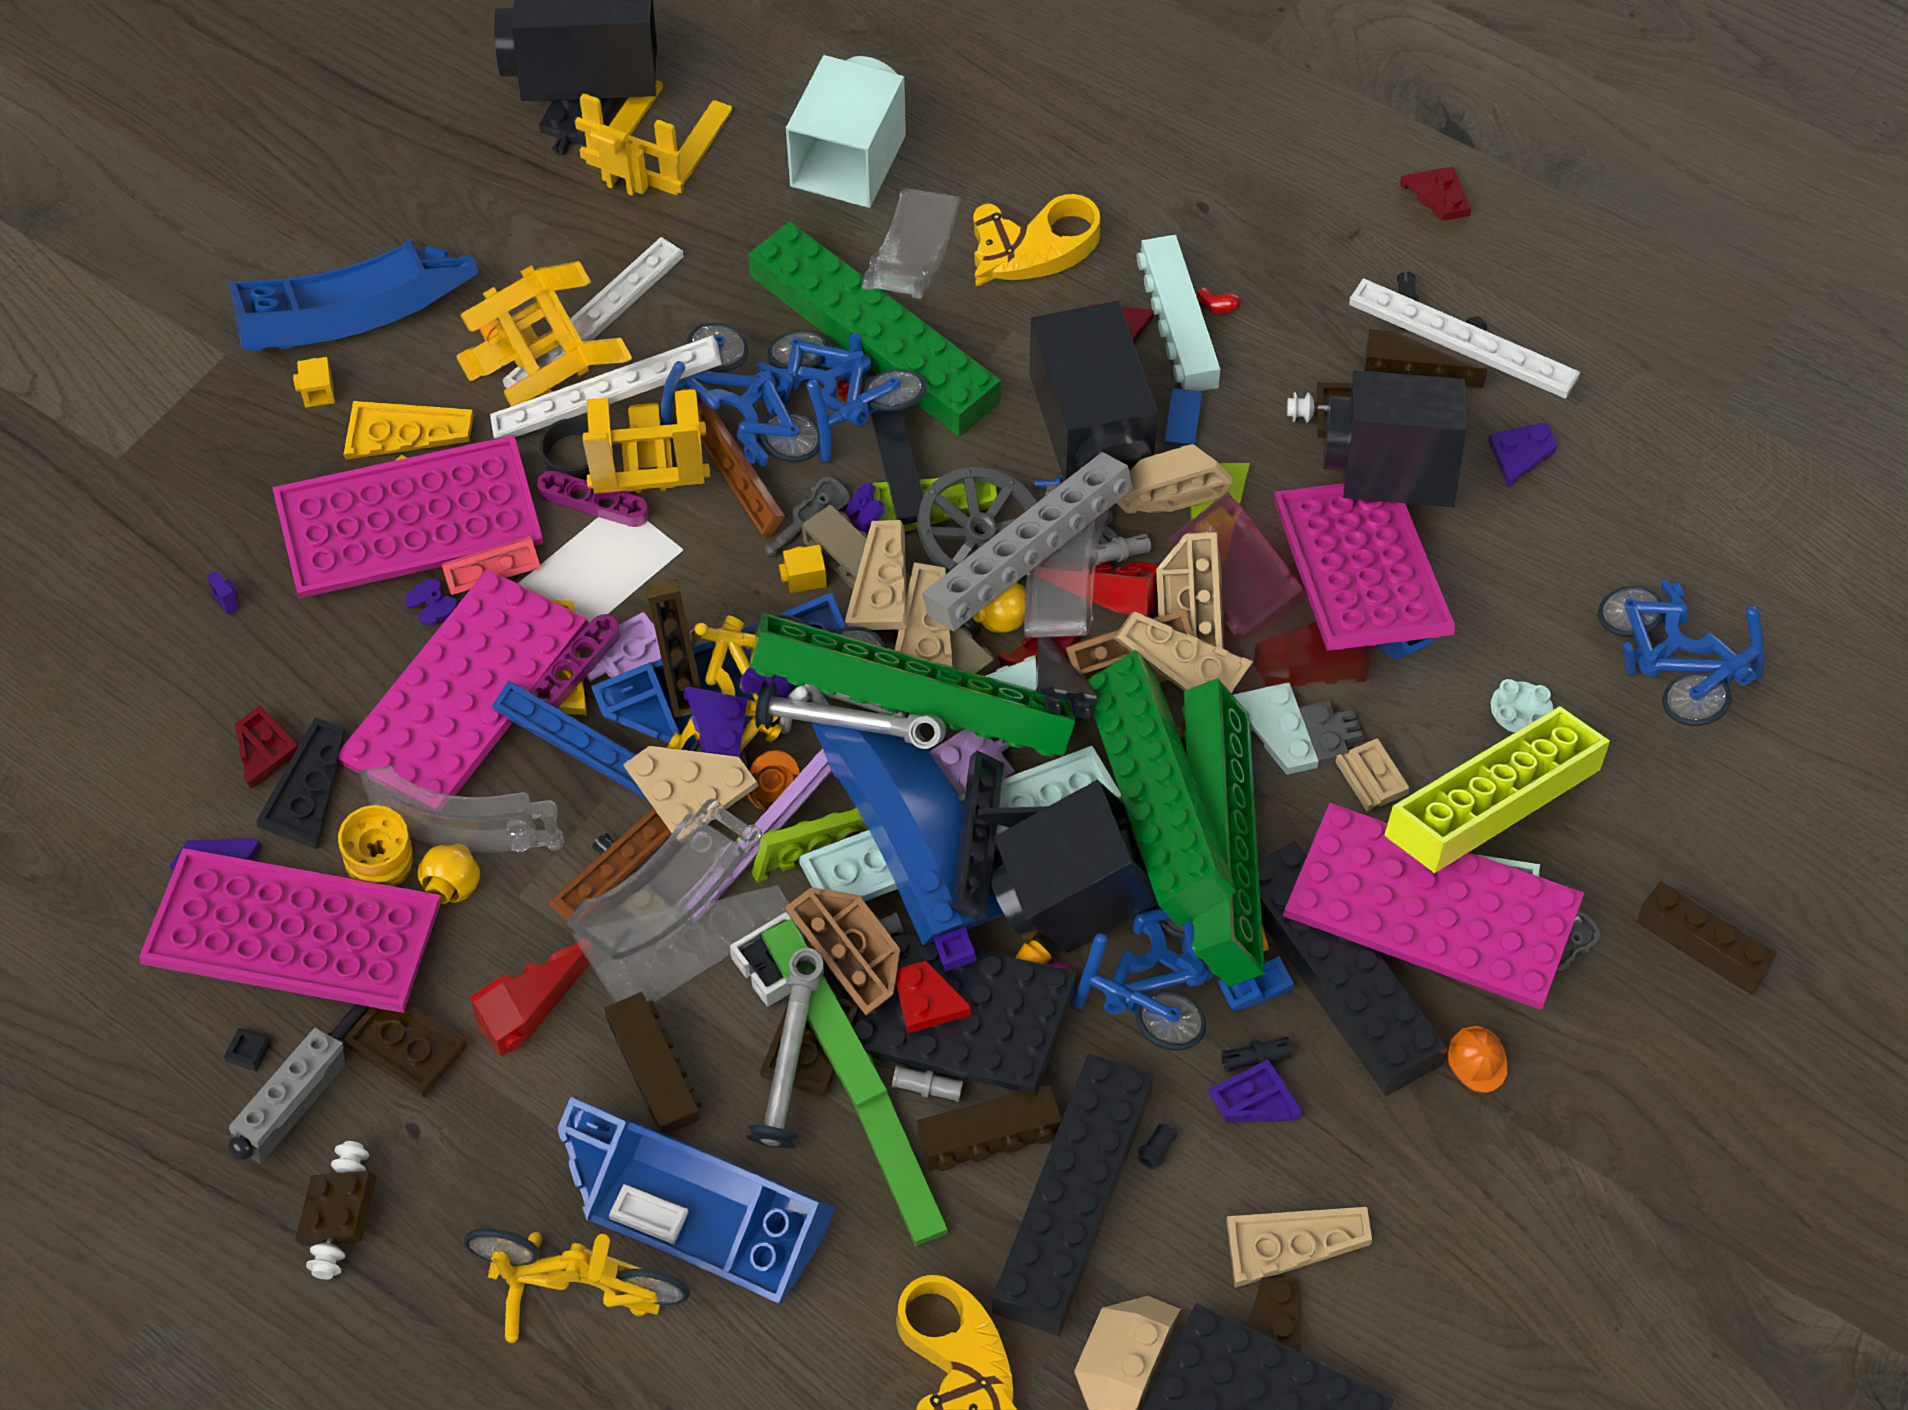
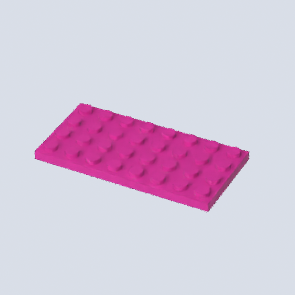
M514 435L272 487L299 599L442 567L441 563L531 536L534 546L543 544L541 530Z
M1343 483L1274 492V503L1327 651L1454 635V621L1405 503L1343 498Z
M487 569L341 748L338 755V763L439 817L513 723L491 708L508 680L530 692L536 682L589 624L587 618Z
M1329 803L1285 907L1284 917L1542 1010L1583 899V892L1470 852L1434 873L1384 836L1388 823Z
M183 848L139 959L142 965L404 1013L441 904L440 895Z

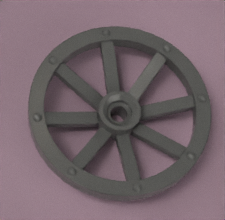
M966 467L951 471L938 478L929 487L922 499L917 514V530L920 542L933 563L938 567H944L947 574L965 560L974 547L979 549L1016 520L1012 519L1000 523H995L994 521L995 516L1010 494L1020 502L1025 511L1037 503L1036 499L1020 482L997 470L983 467ZM974 482L988 483L1002 488L986 514L979 511ZM964 483L970 517L968 518L943 497L941 493L951 486ZM933 502L963 528L931 527L930 511ZM935 538L965 539L966 542L955 557L951 559L942 551Z

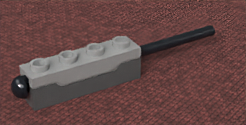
M355 1004L333 1031L328 1034L316 1028L309 1033L229 1125L231 1140L228 1149L232 1157L237 1160L250 1158L259 1164L265 1161L345 1067L343 1043L341 1041L368 1011L369 1006Z

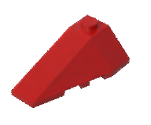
M1043 560L1030 571V574L1114 612L1128 614V617L1132 612H1137L1147 617L1158 608L1156 569L1160 564L1129 562L1128 566L1112 568L1110 561L1098 565L1089 564L1087 567H1083V563L1080 561Z
M588 939L554 953L549 958L548 963L537 966L533 962L525 966V973L517 977L511 978L509 974H506L469 997L478 1028L500 1056L507 1052L516 1051L524 1044L525 1040L534 1033L593 961L592 947Z

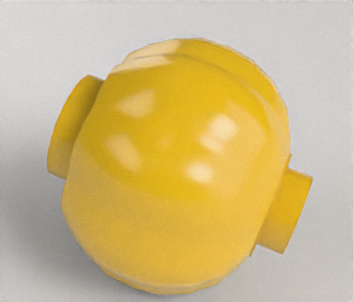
M1016 582L976 613L973 619L976 622H981L987 630L995 633H1008L1018 629L1023 624L1030 605V598L1026 588Z
M443 844L434 846L424 855L418 866V879L426 893L440 895L441 904H446L449 901L457 903L467 899L473 893L480 880V869L466 846L462 844ZM455 889H457V893H456V894L454 895V897L451 899V897H452V895H453Z

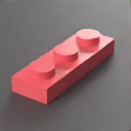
M531 536L441 563L451 595L471 589L487 569L504 578H508L540 568Z

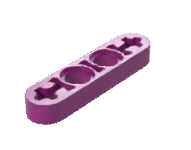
M547 471L541 474L537 480L539 495L545 501L630 527L641 526L649 518L647 502L639 496L623 491L595 494L593 488L588 489L586 480L557 471ZM578 490L587 492V495L582 499L571 497L573 492ZM604 499L615 501L612 506L607 508L599 506V503Z
M608 614L595 617L536 682L530 693L538 698L541 695L547 697L550 694L551 699L544 698L542 700L558 709L618 641L620 630L617 620ZM610 627V629H611L610 632L603 631V632L600 634V632H599L600 629L606 630V629H608V628ZM589 647L594 650L593 654L587 658L577 656V652L581 648ZM562 670L574 672L573 676L568 680L557 678L558 673Z

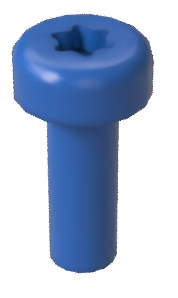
M1056 477V480H1035V488H1057L1063 483L1062 477Z

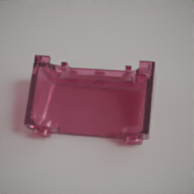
M1229 492L1169 537V540L1174 545L1170 549L1172 551L1185 534L1217 532L1222 570L1223 609L1229 617L1225 623L1236 637L1240 634L1245 638L1308 598L1305 588L1242 506Z

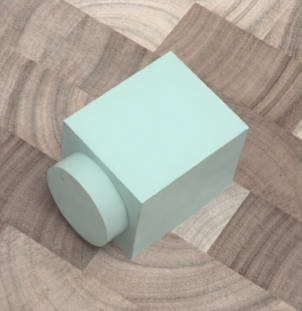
M823 55L786 126L790 186L870 208L906 136L904 76L898 75L891 67L871 57L856 56L845 61Z

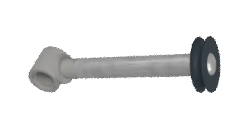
M765 680L760 687L756 703V727L759 728L761 724H764L767 730L772 724L773 717L776 716L905 737L906 743H912L921 749H929L939 744L946 734L944 721L935 714H909L908 718L781 698L777 697L776 682L768 686ZM922 723H929L933 726L935 734L931 740L922 737L920 733Z
M811 948L797 950L789 961L787 986L792 989L764 1125L747 1126L751 1129V1134L745 1137L753 1142L779 1148L796 1147L792 1140L797 1138L798 1135L784 1130L811 993L817 992L819 982L823 976L822 957L816 950ZM802 962H810L816 969L810 975H803L798 972L797 966Z

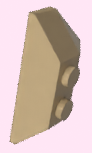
M1190 444L1139 460L1129 472L1133 490L1116 503L1127 514L1137 513V510L1148 513L1172 512L1223 497L1229 486L1233 483V477L1216 460L1195 445Z
M1217 532L1185 534L1156 569L1159 616L1185 609L1193 636L1202 642L1224 649L1222 570Z
M1145 1296L1101 1309L1074 1371L1089 1410L1140 1409L1181 1312L1180 1308L1150 1296Z

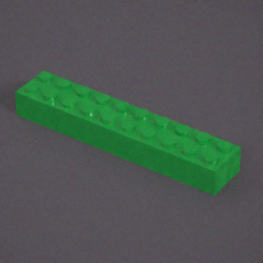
M789 221L748 253L750 277L845 350L850 349L848 337L852 333H857L861 338L863 354L869 356L871 360L870 369L876 374L902 369L921 375L926 382L927 390L917 405L958 437L1001 402L1000 379ZM893 376L900 380V387L897 390L910 400L919 394L921 386L916 379L908 376Z
M766 613L761 615L751 648L750 668L755 669V672L765 677L781 676L787 678L786 680L789 683L797 686L813 685L825 694L836 695L841 693L848 695L852 701L861 704H867L868 701L880 704L882 709L893 713H898L901 710L917 715L935 714L944 721L945 726L949 729L958 731L962 728L968 729L984 739L1000 738L1012 747L1023 748V746L1035 748L1039 754L1053 757L1054 754L1064 756L1075 724L1070 700L1060 699V714L1050 713L1045 710V694H1040L1035 690Z
M1134 650L1100 673L1095 674L1086 682L1097 695L1096 704L1090 705L1158 905L1180 927L1237 891L1156 671L1137 650Z
M1219 678L1184 691L1185 705L1182 707V712L1185 718L1186 730L1183 731V737L1186 742L1188 761L1237 891L1191 920L1194 926L1192 948L1197 958L1202 959L1210 967L1212 973L1215 976H1219L1229 987L1265 974L1250 717L1249 713Z

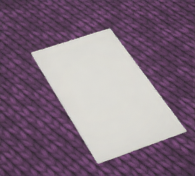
M598 517L544 561L540 568L533 570L518 584L549 600L574 601L576 613L587 618L588 623H590L595 617L610 613L679 555L683 549L648 521L641 526L630 527Z

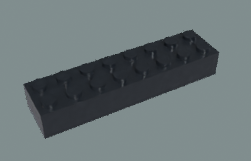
M1294 841L1258 860L1262 924L1383 1094L1388 1096L1442 1066L1447 1046L1377 950L1284 917L1285 907L1307 858L1306 853L1298 842Z
M1088 1053L993 1294L992 1313L1058 1337L1060 1336L1152 1093V1074Z

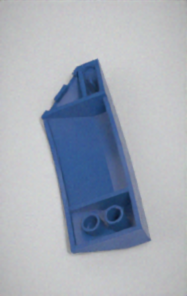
M404 239V245L379 256L319 274L284 279L229 282L238 338L242 349L261 351L268 347L291 349L298 345L332 341L360 334L392 323L423 309L477 275L478 267L471 256L450 257L448 256V250L430 245L426 246L424 250L414 247V241Z
M832 592L780 613L792 615L802 620L808 626L832 633L846 627ZM759 622L743 628L741 632L752 634ZM850 633L843 635L851 638ZM709 641L693 647L701 689L721 693L717 683L711 686L705 681L716 643ZM743 648V650H744V652H745V654H746V656H747V658H748V660H749V662H750V661H751L750 649ZM728 649L722 669L729 674L735 688V696L755 701L752 694L742 693L739 687L742 674ZM661 659L649 662L591 686L604 717L666 743L670 742L675 732L682 734L689 719L693 716V714L674 718ZM793 684L790 693L799 686ZM745 716L743 728L753 717ZM695 735L686 740L682 748L683 750L689 751L697 741Z
M811 722L835 779H839L853 801L885 860L922 946L934 942V937L965 927L967 930L1005 916L995 897L991 884L987 916L980 922L951 909L964 807L928 750L916 747L912 743H906L905 737Z
M570 1097L557 1128L561 1142L565 1143L570 1157L568 1164L575 1186L580 1188L585 1204L582 1208L587 1221L594 1222L685 1260L779 1304L784 1302L823 1241L836 1209L835 1205L751 1168L574 1097ZM623 1184L688 1209L687 1218L675 1244L610 1219L609 1214Z

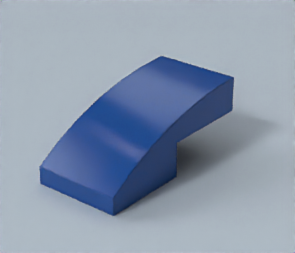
M1172 389L1164 444L1175 446L1195 445L1202 392Z
M1279 956L1264 963L1265 974L1229 987L1222 979L1217 981L1232 1011L1266 1002L1295 989V985Z

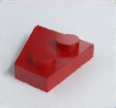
M926 961L897 969L896 985L908 1033L972 1016L969 1004Z

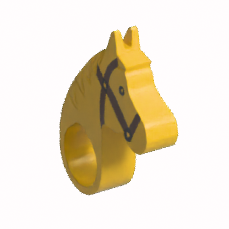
M1062 195L1050 201L1028 226L1021 228L1010 220L1002 219L1001 211L997 206L993 204L981 205L973 214L974 233L979 242L978 251L974 252L975 266L977 267L975 271V278H977L975 284L976 286H981L996 278L1022 280L1043 277L1075 266L1084 260L1099 243L1100 213L1097 206L1089 198L1082 195ZM1069 216L1083 218L1092 225L1085 233L1077 236L1060 237L1055 235L1051 228L1057 220Z
M927 1275L911 1282L904 1289L899 1300L896 1316L898 1333L910 1349L948 1373L941 1383L939 1393L924 1397L917 1405L916 1410H1017L1012 1403V1375L1001 1338L981 1303L968 1290L944 1276ZM925 1294L941 1295L950 1300L957 1308L960 1316V1328L956 1333L951 1332L941 1337L924 1336L910 1325L905 1310L919 1296Z

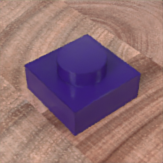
M218 570L208 575L207 579L212 593L225 612L230 614L239 609L235 596L239 594L230 579L224 580Z
M965 927L933 938L945 972L977 961Z

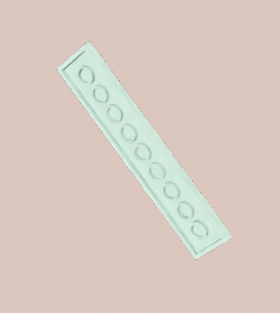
M1093 746L1002 779L999 808L1050 806L1097 779L1120 800H1122V796ZM965 794L958 796L963 807ZM997 824L996 835L1009 828ZM869 830L800 856L799 863L813 888L859 895L864 902L898 889ZM995 841V849H994V851H997V850H999V849H998V846H997L996 841Z

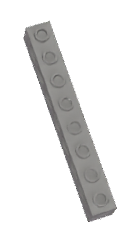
M1101 452L926 589L922 596L928 616L950 630L955 631L1133 490L1128 466Z

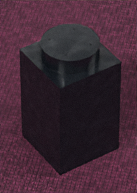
M514 0L513 8H496L494 33L500 77L518 76L521 101L580 99L582 94L595 98L656 96L658 45L653 0Z
M1119 300L1031 317L1029 374L1064 481L1101 452L1126 464L1129 472L1139 460L1154 456L1158 412Z

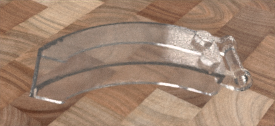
M904 188L900 192L897 208L887 236L880 249L870 259L869 269L865 272L863 279V289L873 290V288L889 290L911 294L912 298L922 299L924 291L935 280L945 258L956 223L961 197Z
M1048 484L1046 495L1057 488L1058 485ZM1107 510L1027 573L1025 637L1088 635L1093 621L1092 598L1095 564L1101 535L1108 518Z
M392 766L360 770V777L369 805L389 807L400 814L407 825L409 836L434 846L462 844L470 852L477 853L513 850L523 852L530 848L546 846L551 850H558L564 845V836L558 828L556 819L558 817V808L553 801L545 800L530 803L529 795L525 792L492 797L452 796L414 785L398 776ZM540 818L544 822L545 830L537 831L534 819Z
M710 798L703 804L696 815L688 813L662 847L632 876L598 897L584 899L566 925L615 960L640 952L669 935L695 914L724 883L750 847L755 846L760 841L762 830L753 824L747 825L723 809L719 801ZM716 819L740 836L736 841H732L709 826L708 823Z

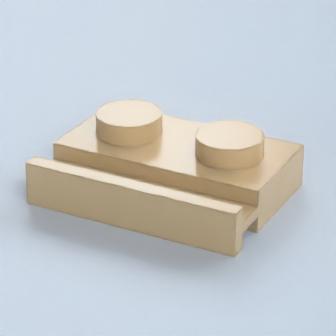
M1378 738L1349 750L1347 754L1336 756V764L1367 812L1371 811L1373 807L1378 805L1381 807L1408 795L1409 786Z

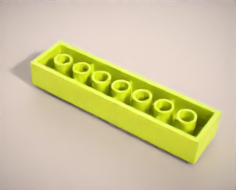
M1559 706L1393 805L1384 836L1432 872L1436 873L1600 771L1610 740Z

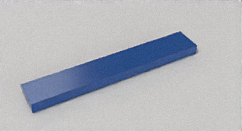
M508 680L491 706L492 710L648 801L623 766L624 763L636 756L634 753Z

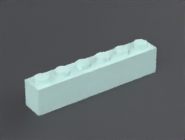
M1176 235L1142 240L1141 253H1137V263L1139 270H1144L1145 272L1144 285L1146 292H1151L1152 294L1151 306L1154 315L1158 314L1160 318L1158 321L1161 337H1166L1167 340L1166 353L1168 359L1174 362L1173 374L1175 382L1181 383L1183 390L1203 391L1219 388L1220 366Z

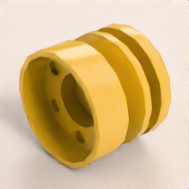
M372 805L362 807L350 813L343 821L338 833V841L346 872L351 879L396 887L407 878L412 870L414 856L407 825L400 814L389 807Z

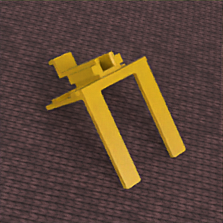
M657 80L656 96L629 97L609 127L603 124L600 100L593 96L582 94L580 97L582 118L577 117L575 125L576 129L585 132L587 148L581 147L579 150L580 157L586 160V164L601 169L602 180L607 182V187L612 188L618 178L622 177L626 179L627 193L631 196L635 192L643 195L648 186L677 196L678 193L683 192V185L732 114V106L715 100L712 101L678 151L675 126L661 120H657L654 124L656 144L630 136L663 89L661 81ZM644 153L658 157L660 174L646 169Z
M579 261L537 268L536 270L531 265L520 271L523 278L499 292L496 291L495 287H492L483 293L486 298L485 300L461 313V318L470 332L479 329L496 318L499 324L495 325L499 332L498 334L476 347L466 349L456 356L469 381H473L480 376H487L513 360L518 368L524 367L527 377L504 390V395L511 407L529 401L538 395L543 396L551 393V387L576 373L580 377L590 371L587 367L589 365L624 363L632 360L621 338L582 341L556 295V290L582 287L591 283ZM532 297L536 299L537 302L510 316L508 311ZM545 317L552 330L538 338L531 324ZM561 345L565 354L540 369L535 359Z
M690 389L675 392L677 424L660 426L658 403L630 405L628 408L630 429L611 430L608 399L606 397L588 399L589 432L583 433L582 436L590 475H587L588 489L593 488L595 494L619 491H635L637 494L641 493L642 489L660 488L661 491H666V488H675V486L704 484V478L710 477L709 464H703L700 436L706 435L705 422H699L696 390ZM670 438H673L677 467H673ZM622 443L624 472L615 471L612 444Z

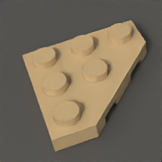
M648 746L623 764L678 843L759 786L741 759L735 756Z

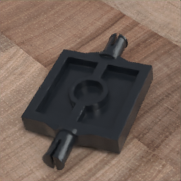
M598 98L601 103L603 124H605L614 107L612 98ZM580 99L553 100L539 124L540 133L557 138L556 143L552 147L553 152L556 154L559 152V155H562L568 143L586 144L585 132L576 129L575 125L576 118H582Z

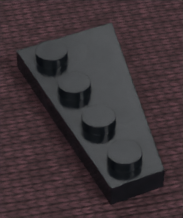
M316 717L314 718L256 820L258 828L317 849L339 762V751L343 746L345 738L343 727Z

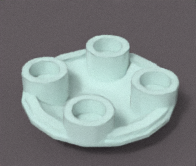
M1511 679L1501 682L1500 687L1494 692L1490 702L1491 711L1496 721L1505 729L1514 733L1553 710V703L1550 700V691L1545 686H1535L1527 682H1515Z

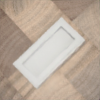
M623 1184L609 1217L613 1221L675 1244L687 1218L688 1209Z

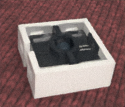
M787 912L730 945L732 960L745 978L751 976L752 987L767 1007L791 993L787 982L762 939V932L791 919ZM799 930V932H800L802 938L804 939V941H805L807 947L813 949V947L810 945V943H809V942L807 941V939L804 937V935L802 934V932Z

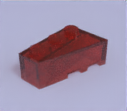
M1317 621L1257 642L1253 665L1266 687L1288 682L1291 687L1306 686L1307 682L1326 681V684H1336L1337 680L1356 679V682H1366L1370 660L1362 646L1327 651Z

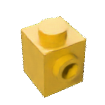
M311 358L309 360L297 361L298 374H293L296 392L301 391L305 408L335 403L333 378L328 358Z
M820 545L795 547L791 550L783 551L784 564H779V572L782 583L788 582L790 594L827 587L826 570Z

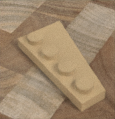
M901 520L871 522L844 622L846 627L858 626L870 630L907 629L905 527Z
M914 563L906 597L907 629H899L894 650L952 667L950 629L928 616L922 596L926 589L946 574L945 568Z
M1132 612L1114 637L1116 641L1131 652L1137 650L1152 668L1183 691L1219 678L1232 693L1253 662L1244 657L1240 658L1220 647H1214L1202 642L1194 636L1176 631L1168 625L1137 612Z
M1367 1207L1227 1216L1226 1220L1235 1288L1369 1246L1372 1242Z

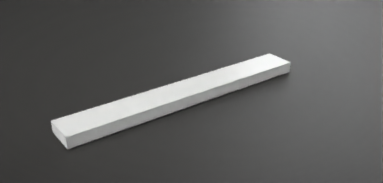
M660 237L570 319L581 340L592 341L683 258V250ZM561 345L538 357L535 361L541 369L563 356L565 352ZM517 366L503 379L506 388L528 376L524 367L518 368Z
M1364 278L1350 297L1349 305L1565 399L1579 378L1580 371Z
M712 335L492 413L490 417L494 439L512 435L518 437L552 425L559 420L586 413L588 399L606 397L608 404L665 385V381L674 363L677 361H682L685 364V370L680 379L722 365L717 341Z

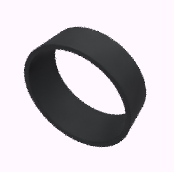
M578 417L562 419L553 423L544 431L540 438L539 450L549 471H557L583 480L587 479V475H590L588 464L579 468H562L548 460V453L553 444L558 440L571 435L583 436V433L589 432L588 419Z

